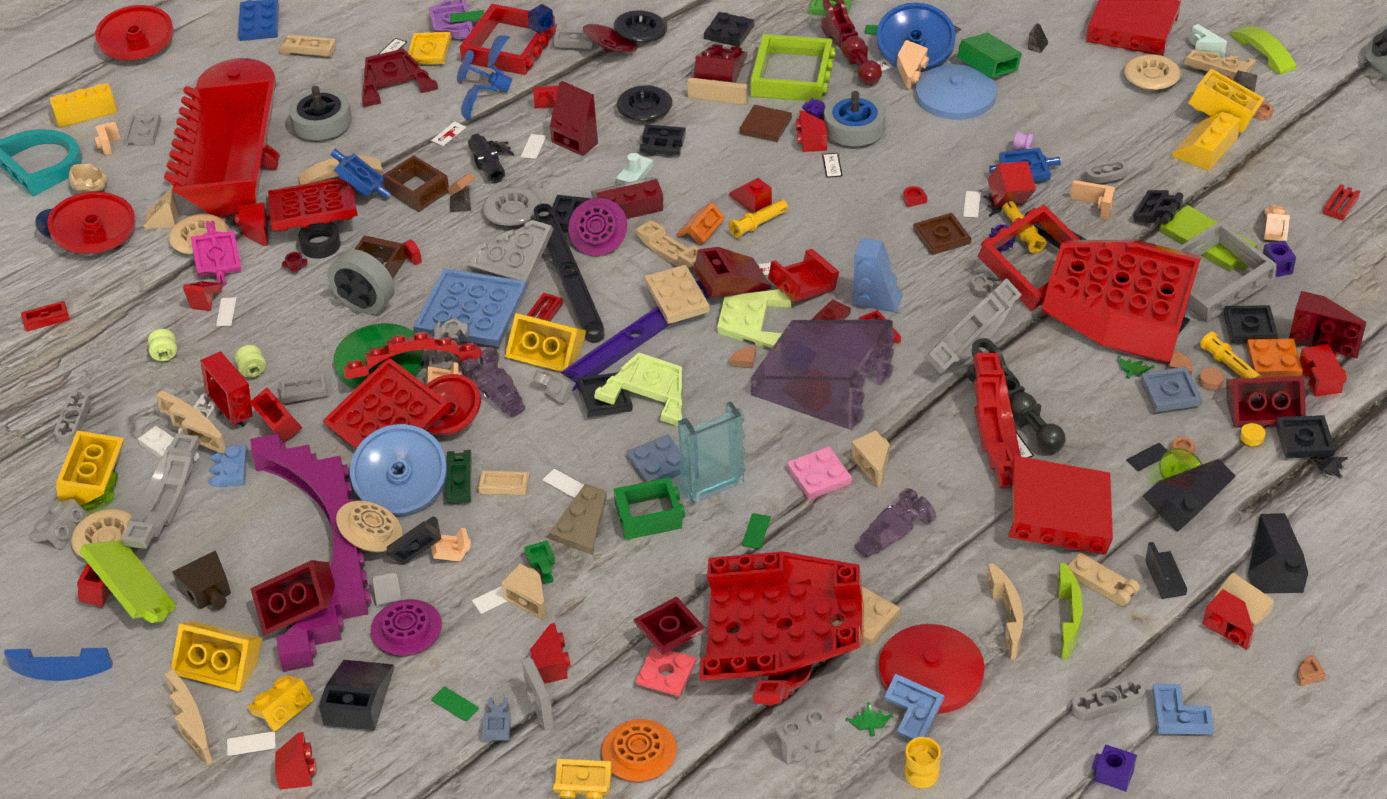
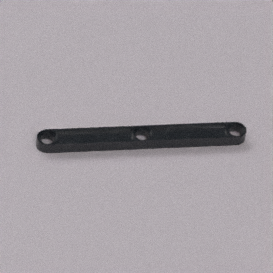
M546 203L539 204L534 208L535 221L551 225L554 229L546 247L581 329L586 330L585 339L591 343L600 342L605 336L603 323L551 205ZM541 212H548V213H549V214L546 215V216H540V215H538V214L541 213ZM566 269L574 270L572 273L569 274L563 273V271ZM592 329L600 330V332L597 334L589 333V331Z

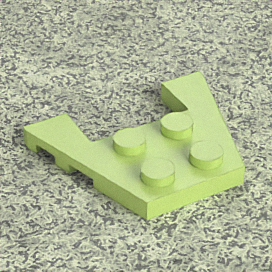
M780 289L725 296L717 326L718 333L740 341L746 339L755 342L757 347L764 348L767 346L773 348V352L781 354L784 333L762 331L768 306L791 308L792 300Z
M637 353L621 368L617 375L611 376L602 388L599 387L595 391V399L613 405L621 389L664 402L666 405L661 413L660 421L678 427L681 425V366Z

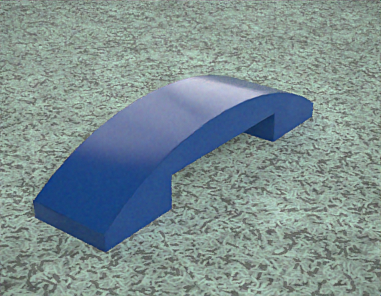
M81 648L80 656L34 657L31 649H5L4 651L11 670L23 676L39 680L64 681L80 679L104 672L113 666L107 648Z

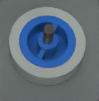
M853 91L851 94L834 98L825 107L824 121L826 122L827 136L839 144L863 146L877 141L884 134L885 107L880 101L871 96Z

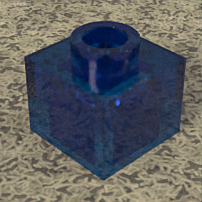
M541 4L528 11L529 28L541 34L553 27V10Z

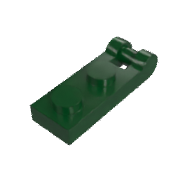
M464 450L463 453L447 451V504L471 502V450Z

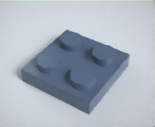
M1187 367L1142 373L1141 382L1155 412L1201 406L1202 397Z
M669 434L626 451L627 459L644 482L668 477L674 478L691 471L690 463Z

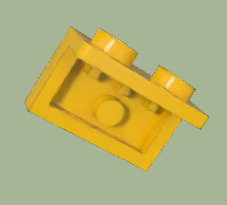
M286 675L278 678L274 682V686L267 692L257 695L254 698V702L247 708L253 716L265 719L272 731H277L309 705L314 698L302 679Z
M557 759L555 784H553V790L555 793H559L560 798L567 799L576 798V794L586 795L587 799H603V796H610L612 762Z

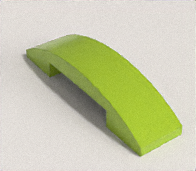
M1244 26L1230 32V35L1243 45L1249 42L1269 58L1267 65L1279 75L1296 69L1297 65L1286 48L1267 31L1255 26Z
M1060 563L1058 596L1059 599H1069L1070 623L1063 622L1061 656L1062 659H1068L1078 641L1083 601L1078 581L1066 563Z

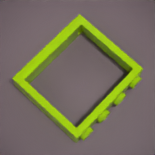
M763 34L751 77V97L810 101L813 98L814 100L819 99L822 101L824 93H828V83H830L833 59H835L836 47H832L833 39ZM770 53L823 57L817 82L764 78Z

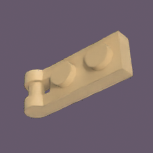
M287 35L279 50L283 55L299 53L331 57L337 43L336 39Z
M1082 553L1068 565L1078 582L1120 606H1125L1130 601V596L1135 595L1140 590V585L1136 580L1126 579Z

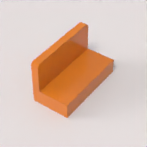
M711 202L698 209L676 235L681 237L689 233L697 244L701 245L722 223L725 217Z

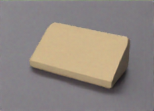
M1232 573L1214 595L1215 598L1224 589L1246 603L1251 623L1254 626L1272 612L1274 604L1272 598L1235 573Z

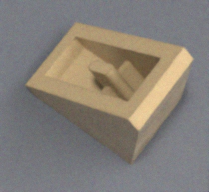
M171 189L146 213L143 227L173 228L177 224L179 211L174 192Z

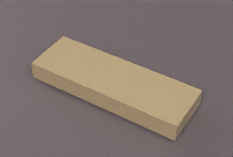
M688 78V98L747 104V84Z

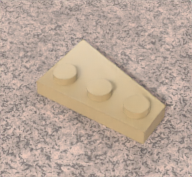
M1192 50L1186 56L1184 64L1196 70L1209 71L1213 69L1226 77H1231L1233 81L1241 82L1255 67L1256 59L1249 58V61L1238 60V56L1231 55L1230 57L1221 58L1217 53Z

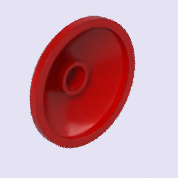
M448 374L437 377L426 384L428 388L447 401L451 407L427 430L428 433L436 436L454 434L467 427L477 416L481 406V394L476 384L468 377L459 374Z

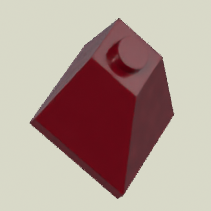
M677 596L634 619L636 626L662 655L706 631L703 624Z

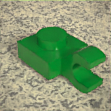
M548 540L525 546L524 552L530 568L540 570L544 584L553 582L551 565L555 564V557Z

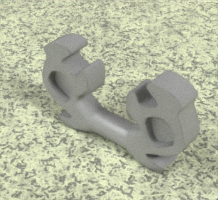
M977 270L976 276L971 279V289L974 292V296L985 298L987 291L989 293L993 291L992 280L1000 279L992 271ZM1022 274L1028 281L1030 280L1029 276Z
M454 318L446 321L443 326L438 321L434 328L433 337L434 339L448 336L451 337V340L459 343L458 337L461 334L464 335V338H468L469 328L466 323H461ZM426 349L422 355L423 363L426 364L429 360L430 367L451 370L454 362L451 353L441 351L437 355V350Z

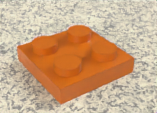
M1294 339L1247 340L1246 347L1251 367L1261 375V378L1302 376L1303 370Z

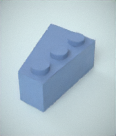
M866 238L860 239L854 255L853 305L897 313L903 295L901 290H898L897 278L891 271V262L883 241Z

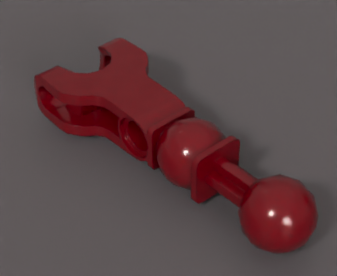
M822 0L826 17L821 19V28L827 37L831 36L843 55L848 59L850 65L857 64L859 66L857 75L862 83L874 85L879 82L882 76L881 66L873 60H868V46L865 45V41L862 38L858 37V32L855 31V26L848 16L844 0H833L836 2L834 6L831 5L829 0Z

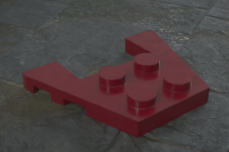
M404 49L366 57L362 97L363 107L381 103L377 91L378 88L416 80L420 92L425 93L438 90V84L429 77L425 70L418 66V63Z

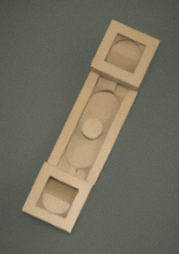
M357 155L379 174H383L378 158ZM332 158L311 166L298 175L300 185L339 177L334 169L340 162Z
M652 220L635 229V233L644 244L664 260L676 266L686 265L688 268L694 267L697 251L700 249L697 246L693 245L687 248L667 236L665 228Z
M994 563L988 564L987 583L992 599L1003 598L1010 621L1006 623L1005 642L1010 658L1016 659L1021 646L1023 630L1021 600L1007 575Z

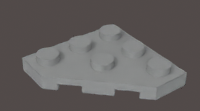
M531 220L525 223L524 227L515 231L512 229L498 236L497 240L489 244L483 243L477 246L469 267L496 277L526 281L528 286L554 229L551 225Z

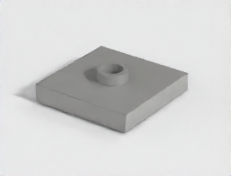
M531 657L523 659L522 666L526 696L530 705H533L544 730L547 731L554 726L550 694Z

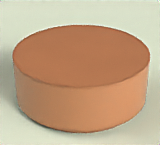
M1263 102L1254 118L1258 120L1270 119L1273 115V106Z
M1207 368L1201 372L1199 383L1205 389L1217 390L1223 385L1224 375L1218 369Z
M1178 437L1172 441L1170 452L1173 457L1179 460H1188L1194 456L1196 446L1191 439Z

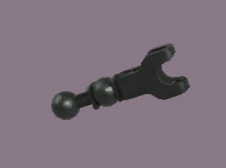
M987 338L974 341L971 350L972 356L976 353H983L979 348H985L989 353H998L1001 368L1004 370L1013 419L1019 421L1021 428L1028 424L1036 432V444L1042 451L1055 453L1061 450L1066 442L1064 430L1056 424H1047L1040 417L1042 406L1039 403L1037 404L1032 395L1024 392L1025 388L1020 386L1019 380L1007 367L1000 349ZM974 364L970 365L968 369V378L972 383L977 379Z

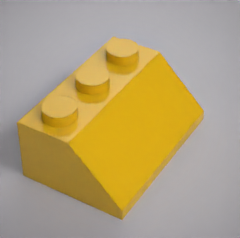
M1210 69L1198 84L1188 104L1192 105L1197 111H1203L1210 116L1224 112L1241 118L1239 132L1243 134L1265 98Z
M109 83L97 84L90 88L78 89L71 93L59 94L49 98L59 128L118 113Z
M1220 112L1200 121L1172 153V157L1210 171L1237 140L1241 118L1229 113Z
M515 313L505 357L561 372L575 363L580 355L586 330Z
M77 431L56 481L58 500L75 499L82 506L103 495L122 449L124 438Z
M197 621L179 623L170 670L174 669L180 677L242 691L258 663L262 637Z

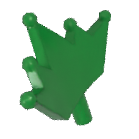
M1120 355L1118 356L1122 370L1128 372L1126 375L1128 379L1132 374L1141 375L1155 368V365L1148 367V364L1142 366L1143 360L1131 363V359L1124 361Z
M867 702V708L863 716L858 711L856 712V719L846 718L845 720L846 722L849 721L858 730L869 729L870 736L873 737L875 736L874 729L883 728L888 720L893 717V714L884 716L880 709L876 715L870 703Z

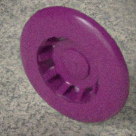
M594 198L585 201L575 209L570 218L569 236L574 246L587 255L601 256L614 251L625 238L627 232L625 213L618 204L609 199Z
M415 599L400 600L387 605L375 616L371 625V636L374 643L388 654L397 656L413 655L426 650L437 640L442 628V619L439 612L427 602Z

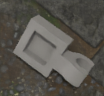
M536 370L533 377L537 382L546 385L545 393L560 403L567 402L575 385L574 381L560 372H553L551 375L546 371L542 373Z

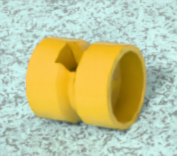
M918 737L909 741L906 746L904 775L906 781L916 788H929L935 785L939 779L941 749L935 740L928 737Z

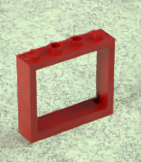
M491 4L460 45L461 61L468 50H472L474 57L471 64L490 68L488 67L490 49L481 46L498 23L534 29L538 31L521 55L500 51L493 64L501 71L526 75L530 68L533 67L537 58L541 56L544 48L548 46L553 35H555L557 28L555 16Z
M1044 204L1037 209L1032 208L1022 219L1020 217L1017 218L1010 227H1003L993 238H986L981 243L982 247L977 256L1001 281L1007 278L1021 293L1019 299L1031 311L1043 304L1049 282L1036 289L997 248L1037 222L1060 244L1064 240H1080ZM1080 266L1072 267V269L1075 271L1083 270V268Z

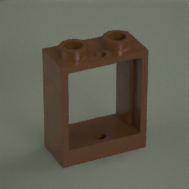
M414 155L383 174L384 186L391 192V195L418 212L449 192L447 190L449 187L447 175ZM415 176L425 181L424 184L413 191L403 185Z
M364 235L355 247V250L366 252L374 258L380 257L387 262L384 267L388 270L392 279L406 260L403 243Z

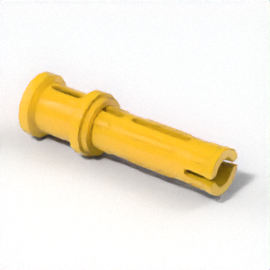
M781 199L755 213H746L738 220L733 219L729 221V230L735 238H740L743 233L756 230L761 223L787 212L788 205L785 200Z
M1013 201L1009 202L1012 208H1010L1008 203H1005L1002 210L1012 223L1020 217L1022 219L1024 217ZM1034 225L1019 234L1020 239L1027 243L1028 250L1031 253H1039L1046 247V239L1038 234V229Z
M1215 332L1208 333L1201 340L1200 347L1203 350H1208L1214 355L1213 358L1217 362L1225 363L1241 378H1261V375L1233 353L1231 345L1223 343Z

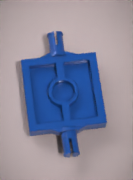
M336 148L331 152L330 156L340 162L334 171L338 173L342 180L353 185L358 193L367 197L371 193L377 192L385 200L389 198L391 192L382 186L384 183L383 176L354 153L350 156H344Z
M1040 148L999 153L1000 163L1028 162L1034 182L1050 180L1051 172L1048 167L1060 166L1061 164L1060 157L1047 158L1042 154ZM989 165L990 174L994 171L997 165Z

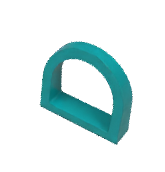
M35 129L19 132L0 139V167L33 197L69 178L71 167L82 162V153L77 141L70 135L60 131ZM41 144H57L69 149L67 157L61 162L31 174L11 158V156L27 148Z

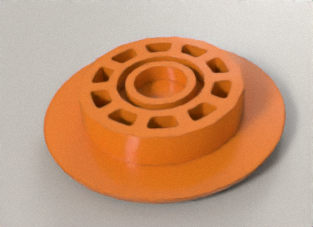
M635 719L619 724L608 733L602 745L603 761L612 762V773L621 779L632 782L649 781L661 776L671 767L677 753V745L673 734L662 724L647 719Z

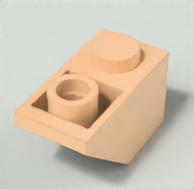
M908 40L905 41L898 53L897 68L906 88L911 89L912 85L918 82L921 76V69L926 68L929 57H927L928 48Z

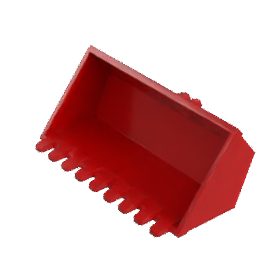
M275 79L199 86L195 88L184 87L183 92L191 98L186 96L181 98V103L188 108L180 107L178 112L186 119L179 117L176 123L185 131L180 128L174 130V135L181 140L173 139L171 145L180 152L176 150L169 152V156L178 163L168 161L166 167L176 174L170 172L164 174V179L173 184V192L181 195L208 214L219 218L238 213L239 205L256 203L262 167L275 170L279 164L277 161L280 158L278 151L268 145Z

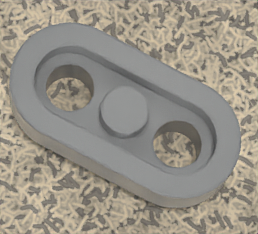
M1117 159L1092 164L1087 168L1086 178L1094 184L1119 180L1127 175L1128 166L1124 161Z

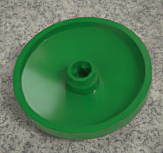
M390 323L368 325L353 331L339 343L335 350L334 365L338 377L347 386L356 389L368 376L346 379L343 373V365H348V362L352 360H361L363 363L365 362L364 353H369L370 349L382 348L386 345V341L391 340L392 336L404 335L405 338L414 337L415 332L407 327ZM424 349L402 352L389 358L416 377L424 365L422 360ZM385 360L371 367L369 369V375H371Z

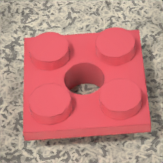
M652 646L637 677L636 685L681 696L697 661L696 657L674 651H668L662 655L655 646ZM664 671L672 672L667 676L661 674Z

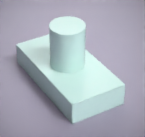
M637 153L629 154L627 157L628 164L617 176L616 185L644 179L654 166L653 159L642 157Z

